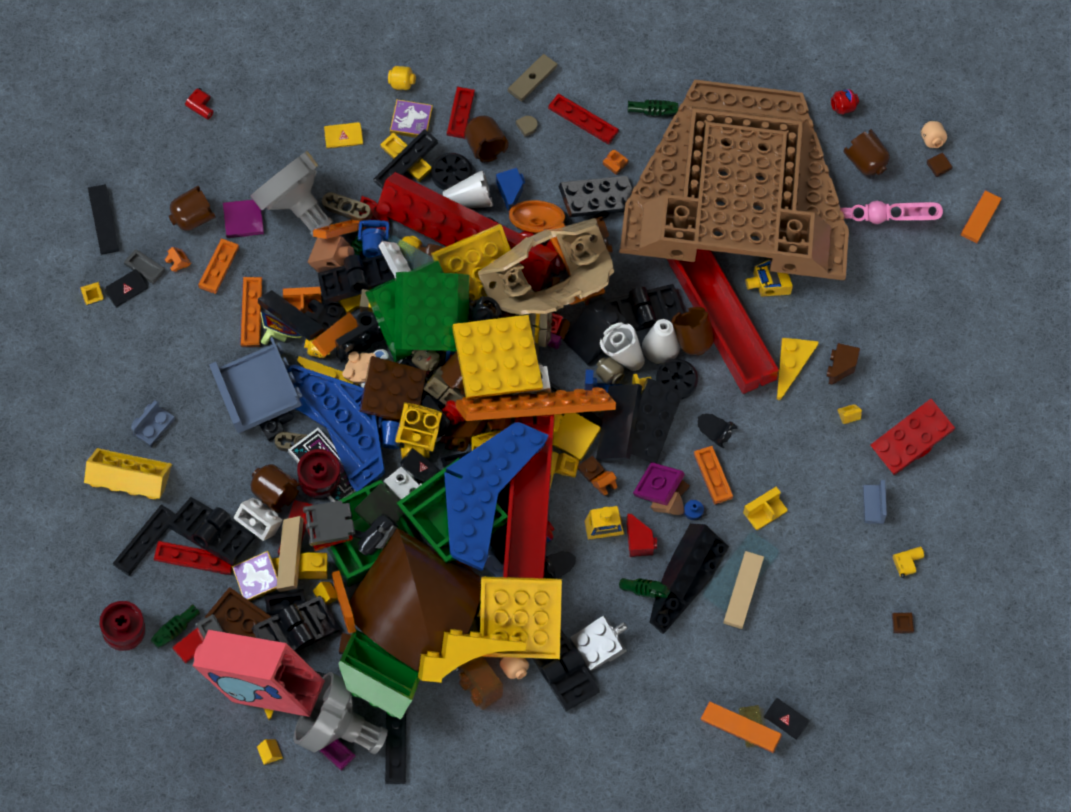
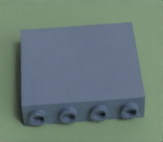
M273 337L270 338L272 345L222 367H219L217 362L209 364L238 433L302 406L299 399L302 398V394L298 387L294 388L293 383H296L292 372L288 373L287 369L290 366L286 357H281L280 354L284 352L280 343L276 344Z

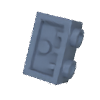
M154 400L152 404H148L145 407L141 417L133 421L131 425L132 435L151 448L172 424L175 417L159 406V402Z

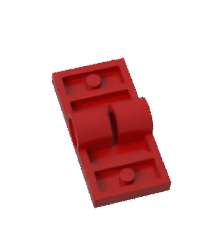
M930 399L870 444V446L891 473L896 475L914 460L927 455L933 446L954 431L955 427L936 403Z

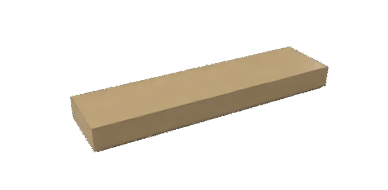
M301 516L283 520L276 588L279 592L297 589L303 518Z
M745 551L723 624L740 629L743 628L764 556Z

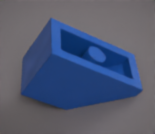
M517 168L496 174V185L508 213L517 204L523 192V184H525L524 176L522 173L519 174Z

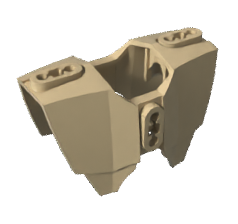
M593 218L558 229H543L544 231L529 238L526 237L510 251L478 271L486 295L496 300L501 310L524 315L554 312L564 308L563 305L574 302L576 300L575 296L582 299L592 293L599 292L609 284V277L614 273V266L599 230L597 220ZM591 235H594L593 241H590ZM557 236L571 275L565 281L546 290L533 292L531 285L528 284L521 271L524 267L519 262L528 257L532 246L534 247ZM494 281L493 287L490 288L489 283Z

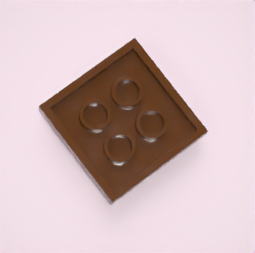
M371 356L359 412L400 422L404 402L420 405L426 371Z

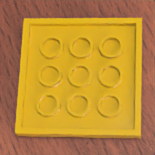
M498 224L435 251L431 255L434 261H439L443 273L469 275V297L471 300H477L481 296H487L478 271L511 249L502 225ZM491 281L489 287H493L495 282Z
M529 315L453 324L452 329L466 399L542 390L543 384Z
M481 577L480 633H482V636L489 637L490 634H499L504 639H509V636L521 637V640L527 643L526 651H503L480 657L560 659L562 579Z

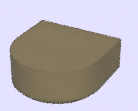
M524 116L516 120V125L524 137L533 134L537 130V120L532 116Z

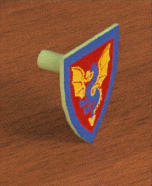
M264 312L260 313L263 328L267 329L261 343L268 345L271 337L285 342L287 337H302L282 321Z

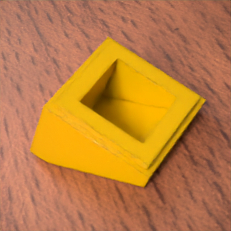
M566 453L559 454L555 473L575 478L580 460Z

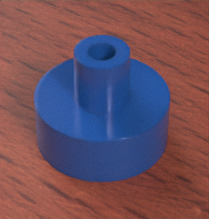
M690 500L685 504L684 514L688 519L698 520L703 515L704 507L701 502Z

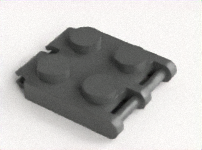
M341 500L303 508L307 518L306 529H309L311 539L309 540L310 546L348 540L349 535L355 534L353 519H350L352 514L349 503L342 504ZM310 513H312L313 522H311ZM313 529H315V534H316V538H315V539H314Z

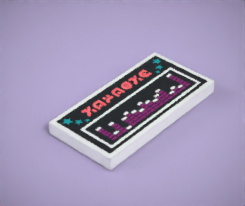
M319 428L288 449V453L297 463L305 453L314 449H324L331 452L340 464L341 482L337 491L327 498L331 502H335L355 493L335 446Z

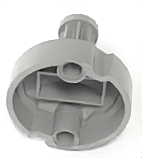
M308 151L297 157L250 195L261 210L265 208L267 210L291 209L297 218L300 217L308 227L312 236L314 229L333 223V220L326 216L318 206V201L311 194L317 172L315 168L319 165Z
M328 672L322 677L325 682L310 717L300 715L293 737L294 743L315 753L335 740L342 738L350 743L355 742L367 748L368 752L372 754L378 753L385 743L387 729L382 726L377 727L365 721L364 717L353 712L352 694L346 689L343 678Z

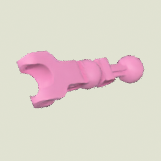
M872 201L869 204H865V207L857 204L851 208H840L844 214V219H853L855 221L865 219V221H870L873 224H881L886 220L889 221V218L892 220H936L943 214L942 206L935 202L895 203L889 206V204H885L882 201ZM897 206L901 209V214L898 217H893L891 209ZM934 206L936 213L931 216L928 210ZM862 208L863 216L861 218L854 217V209Z

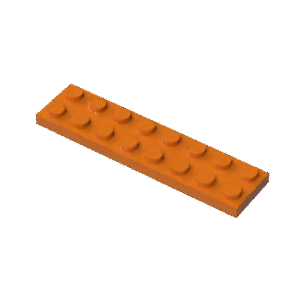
M595 387L592 391L575 389L570 392L564 390H557L555 393L540 391L537 394L519 393L515 396L504 394L500 395V397L489 396L474 399L463 397L461 400H456V408L466 421L616 410V402L603 388Z

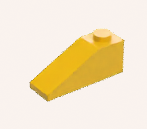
M307 552L300 554L298 579H327V553ZM279 557L272 558L278 574Z

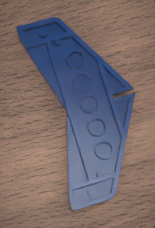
M290 365L287 371L288 373L292 372L296 383H293L294 388L298 387L302 394V398H299L302 406L295 409L328 430L349 482L355 492L373 484L383 476L385 467L377 418L374 415L359 412L364 388L297 365Z
M516 422L446 468L447 472H444L449 548L450 555L454 559L483 571L488 558L497 497L529 460L545 446L549 435Z

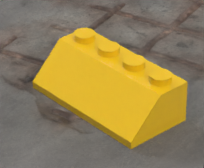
M97 448L86 462L84 483L90 484L92 487H105L111 491H125L130 495L139 494L149 499H160L165 491L172 464Z

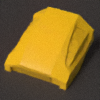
M404 402L395 442L433 451L442 412Z

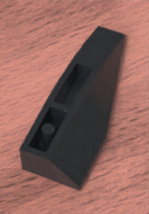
M689 524L665 570L661 583L670 590L667 598H655L649 621L662 634L670 628L710 582L729 548L706 524Z

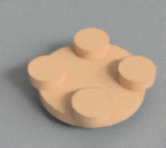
M356 351L351 352L348 356L349 361L342 373L343 377L353 383H364L369 359L371 356H377L374 353L359 354Z

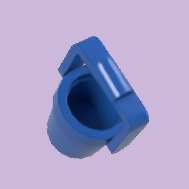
M363 220L359 222L358 240H362L363 255L365 257L371 258L382 254L379 245L382 241H389L390 227L388 221ZM362 227H386V234L378 228H368L362 232Z
M378 417L377 424L378 428L381 429V447L399 449L401 443L395 442L399 422L382 421V417Z

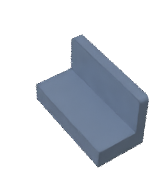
M881 480L879 485H863L864 523L884 524L887 516L885 480Z

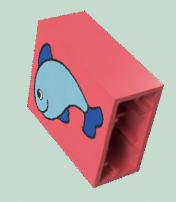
M208 630L203 643L196 648L192 665L234 703L310 717L325 682L287 643Z

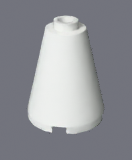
M479 171L443 191V196L467 208L493 206L492 197L489 198V184L483 171Z
M666 319L658 320L642 342L643 353L649 361L660 364L676 359L679 354L680 345L674 327Z
M622 322L611 325L603 333L605 335L603 340H600L603 352L631 371H637L642 368L645 359L635 329L630 324L627 325Z

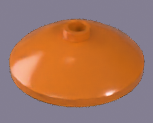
M531 200L514 205L509 211V219L518 229L537 234L544 231L543 229H552L564 223L565 214L555 204Z

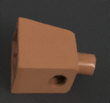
M341 236L328 239L317 237L308 263L316 272L344 266L345 258L354 255V249Z

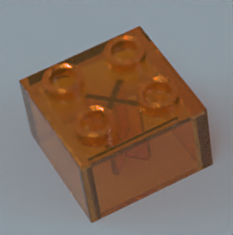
M483 656L472 659L460 666L459 683L464 691L468 690L472 695L470 698L476 707L480 706L484 710L502 698L503 684Z

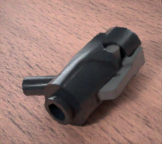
M382 513L365 532L354 529L355 534L352 537L360 539L358 550L365 556L369 554L373 556L378 549L384 548L399 525L387 514Z

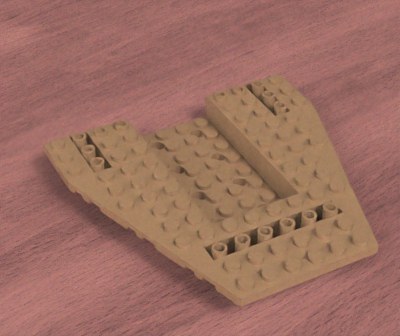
M694 80L683 103L678 108L677 114L674 115L664 133L663 139L655 149L654 155L650 158L641 174L639 182L625 203L620 253L695 262L697 249L771 258V272L845 280L849 229L845 224V217L843 212H841L839 200L832 179L829 176V170L825 164L824 155L817 134L814 131L812 119H810L803 93ZM724 171L728 175L722 176L719 172ZM762 176L765 180H758L756 177ZM722 201L725 203V205L720 206L717 205L716 202ZM760 206L762 210H756L753 207ZM718 231L721 232L723 235L716 236L713 234V232ZM757 236L760 238V240L755 241L752 240L751 237Z

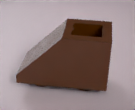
M838 343L836 350L832 349L830 360L833 361V365L828 366L826 377H830L828 384L833 385L855 372L860 348Z

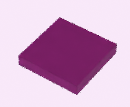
M253 199L223 203L227 238L264 234L261 209Z
M651 462L633 494L638 498L667 506L685 474L682 470Z

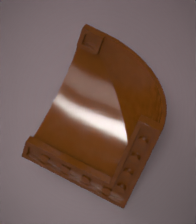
M397 528L349 600L355 625L365 635L388 653L419 672L421 654L434 651L439 652V656H441L444 632L456 629L463 631L462 634H468L479 604L481 581L476 573L455 561L445 563L433 548Z

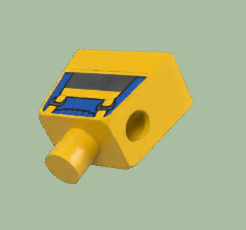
M771 260L756 265L753 273L754 277L745 279L747 289L758 288L761 297L789 295L793 287L788 273L770 271Z
M618 506L590 510L585 519L588 540L624 535Z

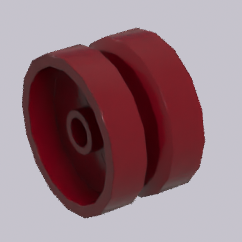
M314 449L305 453L300 458L297 465L298 482L300 483L301 490L306 495L313 498H326L337 491L341 482L340 464L331 452L324 449Z
M128 601L111 603L103 610L100 616L99 625L103 638L111 648L118 651H128L137 647L142 642L146 626L141 610L135 604Z

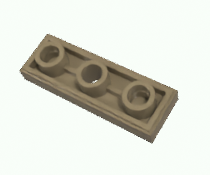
M543 54L508 88V92L522 102L557 68V63Z

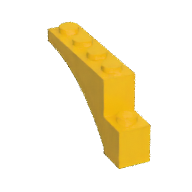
M451 629L450 632H444L441 656H439V652L434 651L421 654L418 678L422 681L442 683V678L472 659L496 652L526 651L527 643L517 636H509V639H504L499 634H490L489 637L482 636L480 632L470 631L469 635L462 634L463 631Z

